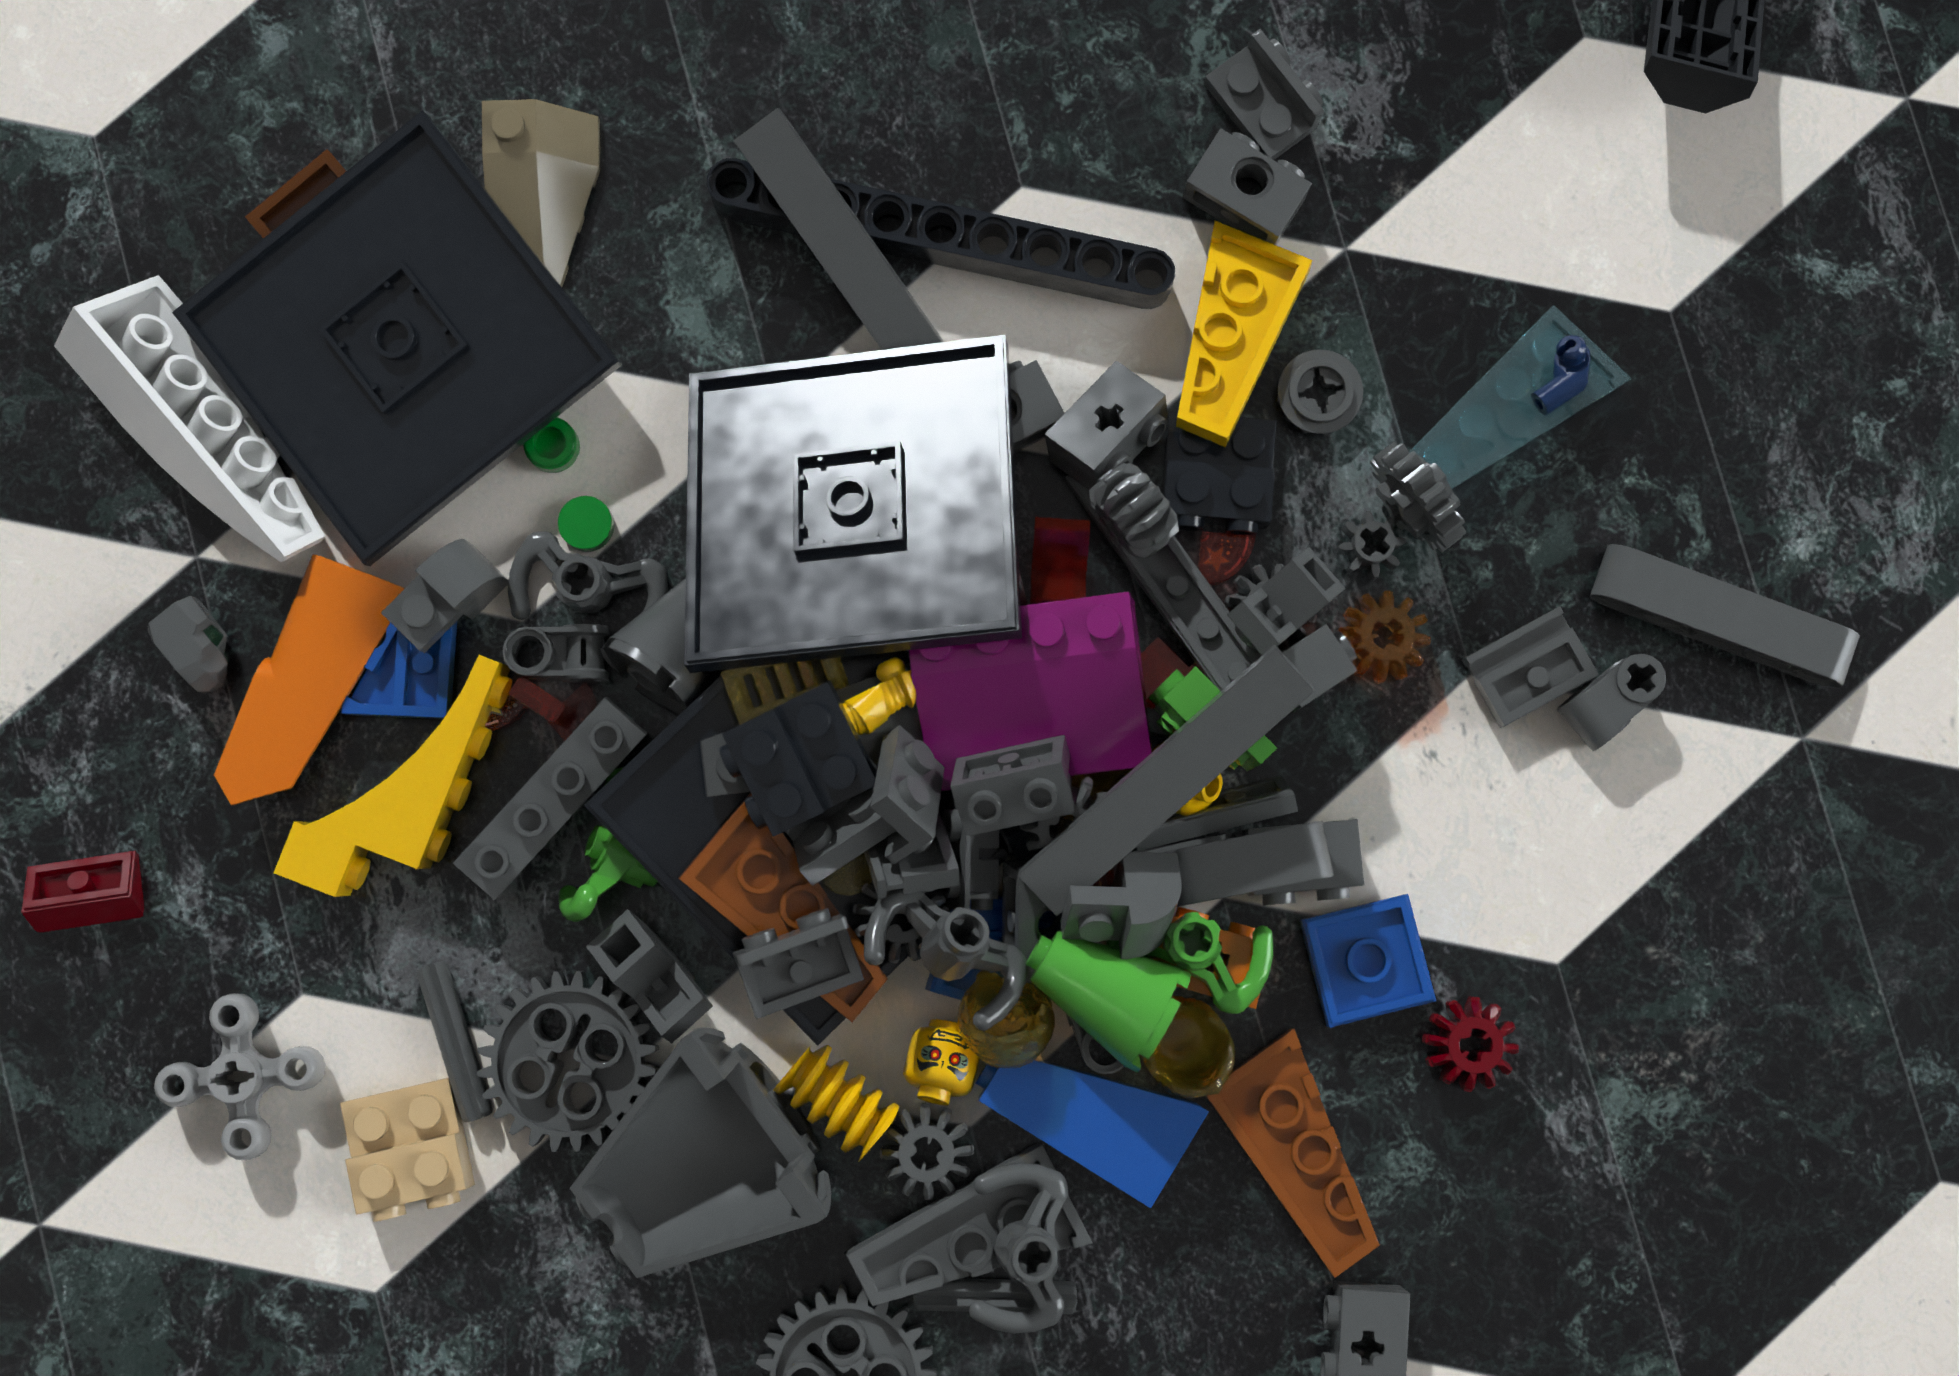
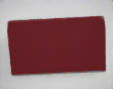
M136 850L27 867L21 913L37 932H49L143 917L144 899L139 855Z

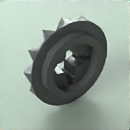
M1311 350L1296 356L1284 368L1278 382L1277 402L1285 414L1286 421L1292 422L1299 427L1304 434L1317 433L1327 436L1346 427L1357 415L1363 400V384L1357 369L1344 356L1330 350ZM1314 372H1316L1317 380L1321 381L1323 388L1341 389V391H1336L1334 395L1327 398L1323 410L1324 413H1322L1321 407H1318L1316 399L1299 398L1303 393L1311 390L1313 379L1315 378Z

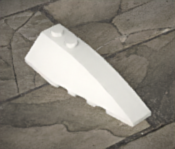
M159 275L74 306L54 347L120 425L170 476L235 531L280 562L323 540L325 535L293 478L285 476L277 462L280 454L267 437L264 438L259 426L172 312L183 303Z

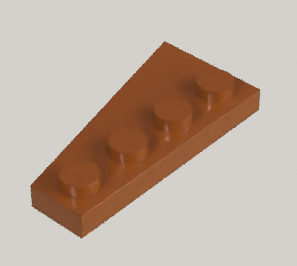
M745 799L678 878L747 936L770 928L775 929L777 936L799 929L796 919L827 908L831 917L840 914L827 897L828 895L821 885L817 883L812 886L800 872L794 848L784 834L780 833L773 837L768 826L762 829L756 827L747 811ZM849 926L847 931L864 980L821 995L820 997L850 1022H853L888 978L878 965H870L865 961L864 945Z
M1294 1028L1287 1030L1202 1091L1334 1278L1380 1246L1354 1178L1351 1176L1343 1157L1335 1130L1331 1126L1314 1077L1307 1066Z

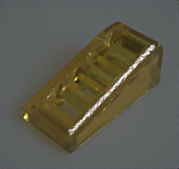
M840 658L820 660L827 680H831L836 691L849 685ZM811 661L797 662L806 689L799 692L796 690L787 663L735 668L720 672L739 724L821 685L818 683ZM770 666L774 667L784 697L777 700L765 672V668ZM751 673L763 705L755 708L743 676Z

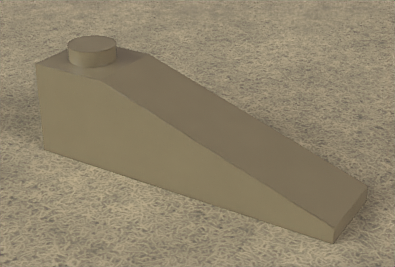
M537 99L482 101V157L485 189L560 286L563 287L569 269L567 263L577 233L581 232L585 220L584 211L592 187L595 188L600 174V119L592 114Z

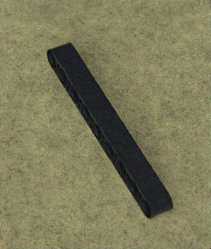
M726 158L718 161L710 168L707 175V188L715 210L722 217L735 222L800 235L784 211L771 205L774 197L748 161ZM830 179L877 247L884 254L1141 309H1153L1161 306L1171 292L1175 279V266L1172 259L1164 251L1157 248ZM739 181L747 186L744 193L739 197L725 198L720 195L722 187L729 182ZM886 214L896 215L903 221L902 225L893 232H883L875 226V223L881 216ZM945 225L950 227L955 232V235L946 243H935L927 237V233L935 226ZM996 236L1007 244V248L1002 253L989 255L979 248V243L984 238ZM1048 247L1058 254L1059 260L1050 266H1041L1031 258V254L1036 249ZM1093 258L1102 259L1109 264L1111 272L1103 277H1093L1084 270L1083 264ZM1142 270H1153L1162 277L1163 284L1154 289L1145 288L1137 282L1135 275Z

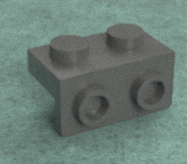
M900 725L883 736L870 805L878 815L896 830L887 838L884 855L892 864L897 863L911 853L914 855L921 853L933 841L936 835V823L945 768L934 758L932 751L924 742L915 740Z
M827 908L796 919L799 929L777 936L775 929L770 928L742 939L744 949L733 952V956L756 1019L864 980L847 931L849 925L845 916L838 914L831 917Z

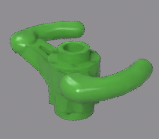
M624 767L613 771L606 778L604 786ZM596 825L585 847V856L591 858L590 867L595 872L578 890L571 885L563 886L559 891V908L565 919L579 922L592 913L598 897L619 881L637 888H641L643 884L653 887L658 881L605 827Z
M1198 912L1184 914L1178 920L1171 923L1166 938L1163 941V947H1158L1149 954L1144 955V957L1154 958L1180 967L1191 973V976L1203 981L1213 996V1003L1220 1011L1231 1014L1243 1012L1258 997L1269 977L1274 956L1272 930L1263 925L1255 928L1252 936L1253 954L1249 970L1242 982L1234 984L1220 956L1222 946L1219 943L1221 930L1215 920L1202 918ZM1107 940V946L1119 949V941ZM1211 964L1219 978L1218 980H1216L1212 972L1206 970Z

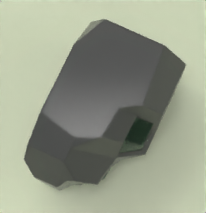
M188 596L178 600L149 622L147 631L154 644L174 669L197 692L213 693L225 684L229 659L224 652L228 635L199 599Z

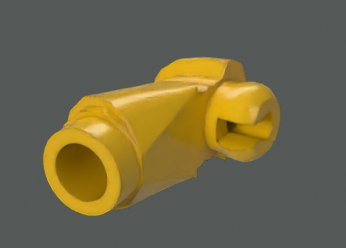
M891 658L879 664L876 676L881 683L843 703L858 735L872 733L886 722L891 714L896 713L906 705L911 709L916 703V689L912 681L911 670L906 671L905 664L900 658Z

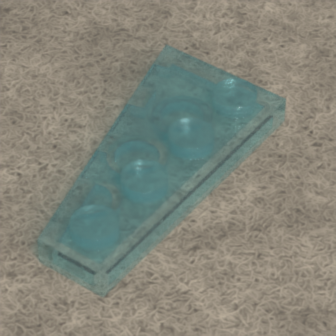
M1553 305L1409 453L1415 451L1427 463L1433 464L1435 462L1446 474V480L1451 489L1615 391L1632 378ZM1568 335L1579 336L1584 339L1586 346L1590 350L1591 361L1588 385L1584 391L1545 416L1534 405L1531 394L1553 379L1554 356L1558 342Z

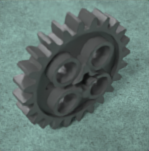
M563 971L553 972L551 988L547 987L541 977L531 978L533 995L529 996L522 989L514 988L511 994L516 1007L512 1008L504 1004L497 1005L494 1009L503 1020V1023L501 1025H484L483 1030L495 1038L494 1045L477 1048V1053L491 1058V1066L477 1071V1076L493 1078L494 1086L482 1094L483 1099L500 1097L502 1104L495 1111L494 1118L498 1119L512 1114L515 1119L509 1133L515 1135L526 1127L530 1128L529 1145L532 1147L538 1145L545 1135H549L551 1152H557L561 1150L566 1137H569L574 1151L579 1152L584 1149L586 1134L588 1133L597 1146L602 1145L606 1140L604 1126L607 1125L612 1131L622 1119L621 1114H626L634 1103L633 1099L635 1096L638 1097L647 1086L641 1082L642 1078L655 1075L659 1068L645 1063V1056L658 1051L659 1045L643 1043L642 1036L648 1033L654 1025L652 1023L637 1025L634 1018L641 1011V1008L638 1004L628 1006L627 1008L621 1005L626 993L620 988L610 995L606 994L607 977L599 976L591 987H587L585 971H576L571 985L567 984ZM550 1009H557L566 1018V1031L558 1040L549 1038L542 1030V1018ZM584 1014H588L591 1019L573 1054V1058L580 1062V1068L567 1071L561 1082L557 1102L554 1107H549L547 1105V1098L564 1068V1062L557 1059V1055L572 1048L578 1033L581 1017ZM601 1029L608 1030L617 1039V1053L609 1061L597 1057L592 1049L593 1037ZM527 1061L538 1063L544 1070V1084L538 1091L527 1089L521 1082V1068ZM577 1082H585L592 1086L595 1091L596 1103L590 1112L578 1110L571 1102V1090Z
M840 1284L836 1300L833 1301L829 1300L822 1288L817 1289L815 1294L816 1306L813 1308L803 1299H797L794 1304L798 1316L796 1320L789 1315L781 1313L777 1322L785 1334L780 1335L768 1332L764 1339V1342L775 1351V1354L759 1355L756 1362L761 1368L770 1371V1374L765 1376H792L796 1370L801 1368H811L819 1376H837V1371L830 1364H827L823 1359L813 1355L808 1350V1345L815 1343L822 1349L828 1360L842 1373H846L850 1368H853L858 1372L857 1376H871L870 1372L875 1366L888 1363L895 1366L901 1376H937V1368L921 1365L922 1361L933 1354V1346H916L915 1341L923 1333V1325L917 1324L907 1329L903 1325L909 1308L904 1306L892 1315L887 1311L889 1302L872 1306L863 1289L860 1290L857 1300L849 1299L845 1284ZM838 1325H849L858 1333L860 1343L853 1350L841 1351L830 1342V1330Z

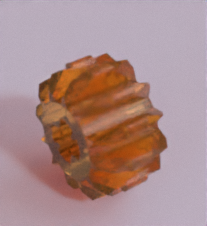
M1384 591L1380 596L1379 604L1367 593L1359 599L1361 611L1352 607H1348L1344 611L1343 617L1353 627H1341L1337 631H1340L1348 641H1352L1351 646L1360 659L1355 666L1358 670L1354 673L1356 676H1362L1368 671L1370 666H1373L1374 683L1382 684L1386 681L1388 669L1392 676L1400 681L1408 676L1406 664L1413 667L1422 665L1424 658L1415 648L1430 645L1431 637L1426 634L1415 633V629L1427 622V617L1425 614H1420L1410 619L1407 613L1413 606L1414 601L1407 597L1397 608H1394L1392 591ZM1385 626L1392 631L1393 635L1388 640H1394V644L1389 643L1384 648H1380L1373 641L1378 637V634H1372V630L1378 631Z

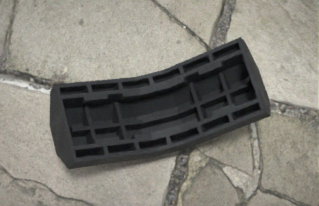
M1652 0L1644 73L1663 103L1706 114L1750 98L1758 83L1765 0Z

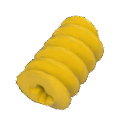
M825 1045L812 1052L809 1047L773 1090L779 1095L794 1087L795 1092L790 1105L797 1109L811 1102L812 1106L807 1120L813 1124L825 1116L829 1117L824 1135L829 1139L844 1130L846 1135L841 1150L847 1153L861 1145L863 1150L859 1158L860 1161L895 1120L900 1106L892 1103L879 1110L877 1107L883 1093L879 1088L865 1095L860 1094L866 1079L863 1074H858L845 1081L844 1076L849 1065L848 1061L843 1059L829 1067L827 1062L832 1048L829 1045Z

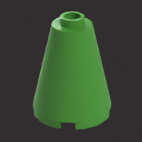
M1057 931L1051 940L1042 935L1026 963L1027 966L1034 969L1030 978L1034 985L1124 1067L1137 1073L1141 1069L1138 1054L1149 1060L1181 1002L1172 998L1177 983L1187 989L1191 978V973L1171 964L1144 956L1121 959L1120 949L1082 939H1062L1061 931Z

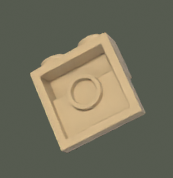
M449 1078L340 1103L351 1158L345 1159L356 1215L371 1212L373 1222L387 1220L407 1214L406 1203L426 1199L427 1209L447 1206L461 1201L459 1191L466 1190L475 1185L463 1122Z

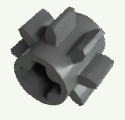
M1370 510L1363 514L1361 519L1362 526L1360 528L1348 521L1343 525L1341 529L1350 539L1348 542L1340 544L1335 549V553L1347 554L1351 564L1348 566L1346 573L1351 574L1358 568L1367 570L1368 578L1370 581H1374L1379 577V565L1381 563L1391 570L1399 566L1400 562L1392 555L1394 549L1402 547L1406 543V538H1395L1393 531L1390 529L1395 521L1393 517L1387 519L1384 523L1374 521ZM1373 536L1379 543L1376 546V551L1368 556L1361 549L1364 547L1365 541Z

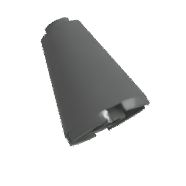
M686 578L611 636L601 649L603 658L620 677L628 671L639 683L635 690L661 708L676 715H680L702 694L712 672L689 673L684 666Z

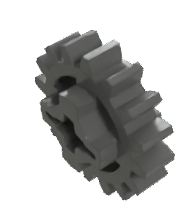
M1395 441L1373 456L1370 464L1375 470L1372 474L1381 483L1375 489L1376 494L1383 501L1390 514V518L1393 517L1395 519L1394 524L1401 531L1405 529L1415 539L1418 538L1420 541L1426 540L1432 550L1438 548L1440 552H1444L1466 534V530L1462 526L1465 521L1455 511L1460 506V499L1453 493L1446 480V474L1435 462L1433 464L1427 463L1415 451L1409 453L1403 443L1397 445Z

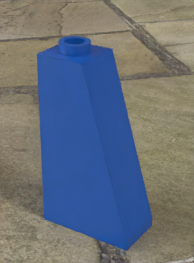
M1010 1050L1006 1051L1001 1060L992 1055L975 1084L983 1088L979 1095L981 1103L1149 1208L1153 1206L1209 1113L1208 1110L1194 1101Z

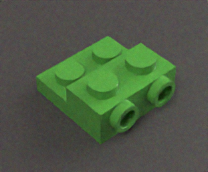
M1195 666L1186 676L1176 669L1148 699L1155 705L1153 709L1161 716L1156 721V724L1170 737L1221 691ZM1264 735L1229 767L1235 770L1238 766H1242L1246 771H1249L1261 765L1277 747Z

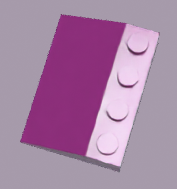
M1130 592L1021 606V639L909 650L911 676L916 689V703L923 741L932 751L934 758L945 767L941 792L952 791L950 786L956 758L1065 735L1070 753L1068 773L1071 776L1133 769L1152 753L1135 601Z

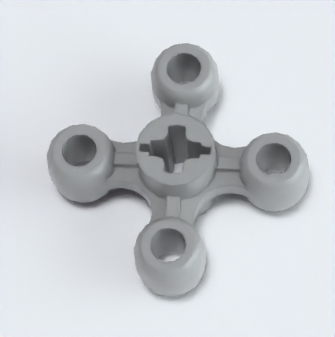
M232 993L220 997L214 1002L210 1010L209 1020L211 1026L220 1035L222 1041V1051L219 1057L210 1066L205 1068L197 1067L188 1062H176L167 1065L158 1073L154 1089L159 1100L170 1107H183L192 1104L203 1095H213L216 1099L224 1102L228 1108L229 1121L222 1132L221 1143L223 1149L230 1157L246 1161L263 1154L271 1142L272 1133L270 1127L261 1118L259 1112V1101L262 1095L270 1087L276 1085L295 1091L313 1088L322 1080L326 1064L320 1052L309 1046L291 1048L277 1058H267L264 1054L258 1052L252 1042V1031L259 1021L258 1006L251 997L245 994ZM233 1007H236L239 1012L237 1024H233L230 1019V1011ZM299 1059L306 1064L307 1068L303 1078L296 1072V1063ZM247 1070V1073L254 1072V1078L248 1079L247 1082L227 1080V1075H231L233 1071ZM178 1076L184 1081L182 1093L177 1090L175 1085ZM244 1129L248 1130L252 1137L249 1146L245 1145L241 1138Z

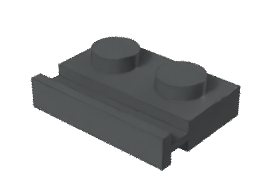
M1560 606L1462 659L1464 666L1468 667L1475 679L1474 683L1500 728L1599 675L1575 631L1569 627L1562 614L1564 612Z
M939 810L936 835L931 844L921 853L915 855L911 853L897 863L892 864L884 856L888 837L864 852L878 899L887 898L886 891L902 889L903 895L959 886V867Z

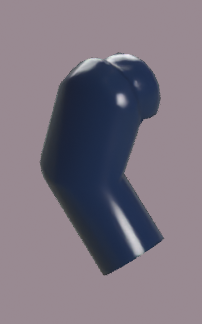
M1568 335L1558 342L1554 356L1553 379L1531 394L1534 405L1545 416L1584 391L1588 385L1591 361L1590 350L1581 337Z

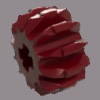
M1469 996L1464 1010L1456 1000L1451 999L1447 1001L1445 1005L1449 1020L1436 1013H1432L1429 1017L1431 1024L1440 1029L1439 1035L1424 1034L1422 1036V1043L1438 1046L1439 1050L1430 1054L1425 1059L1427 1065L1437 1067L1445 1064L1440 1073V1081L1449 1085L1459 1076L1460 1088L1463 1091L1472 1092L1477 1078L1485 1088L1491 1089L1495 1087V1077L1492 1068L1500 1073L1509 1075L1512 1067L1501 1059L1503 1052L1510 1054L1519 1052L1518 1044L1504 1042L1503 1040L1504 1036L1511 1034L1516 1029L1512 1021H1503L1496 1024L1501 1014V1007L1497 1004H1490L1482 1011L1479 997ZM1472 1029H1474L1472 1037L1480 1038L1481 1046L1479 1050L1474 1049L1469 1053V1051L1460 1049L1461 1038H1470Z

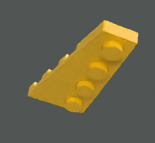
M1214 220L1176 427L1226 447L1310 272L1313 260Z

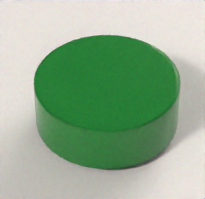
M555 418L526 441L523 447L527 458L535 467L544 472L558 473L574 464L579 455L580 442L576 432L566 421Z
M579 496L568 501L561 509L558 517V529L562 538L571 547L583 552H592L604 547L611 539L614 532V518L608 507L599 499L591 496Z

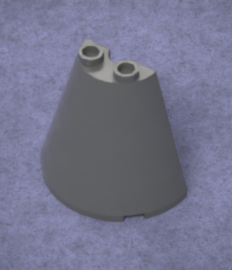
M713 1028L695 1029L680 1040L570 1187V1190L576 1196V1203L581 1213L591 1221L600 1219L609 1227L613 1234L609 1239L612 1254L621 1264L628 1266L636 1278L818 1223L827 1217L830 1210L831 1185L829 1174L824 1170L820 1173L817 1171L814 1158L815 1154L821 1149L800 1108L794 1109L790 1105L792 1096L787 1090L779 1095L774 1092L773 1089L780 1080L757 1055L742 1043L733 1048L722 1042L726 1039L724 1033Z

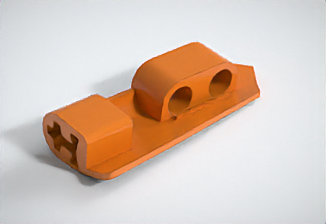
M312 554L273 654L260 663L252 678L214 773L217 782L231 805L234 806L293 788L340 711L344 700L349 696L365 670L364 666L374 649L379 647L385 638L386 629L390 621L381 612L405 588L333 560Z

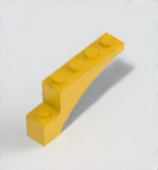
M479 655L462 691L442 722L422 746L394 773L356 801L314 822L294 821L274 874L333 897L350 896L353 889L358 890L364 883L371 864L370 859L366 858L368 850L415 869H431L433 861L440 862L450 844L452 834L446 829L453 811H460L463 808L471 790L472 781L468 780L467 776L474 759H482L489 746L492 730L488 729L485 725L489 723L492 714L490 715L492 707L501 709L509 696L512 686V679L507 677L510 671L509 667Z

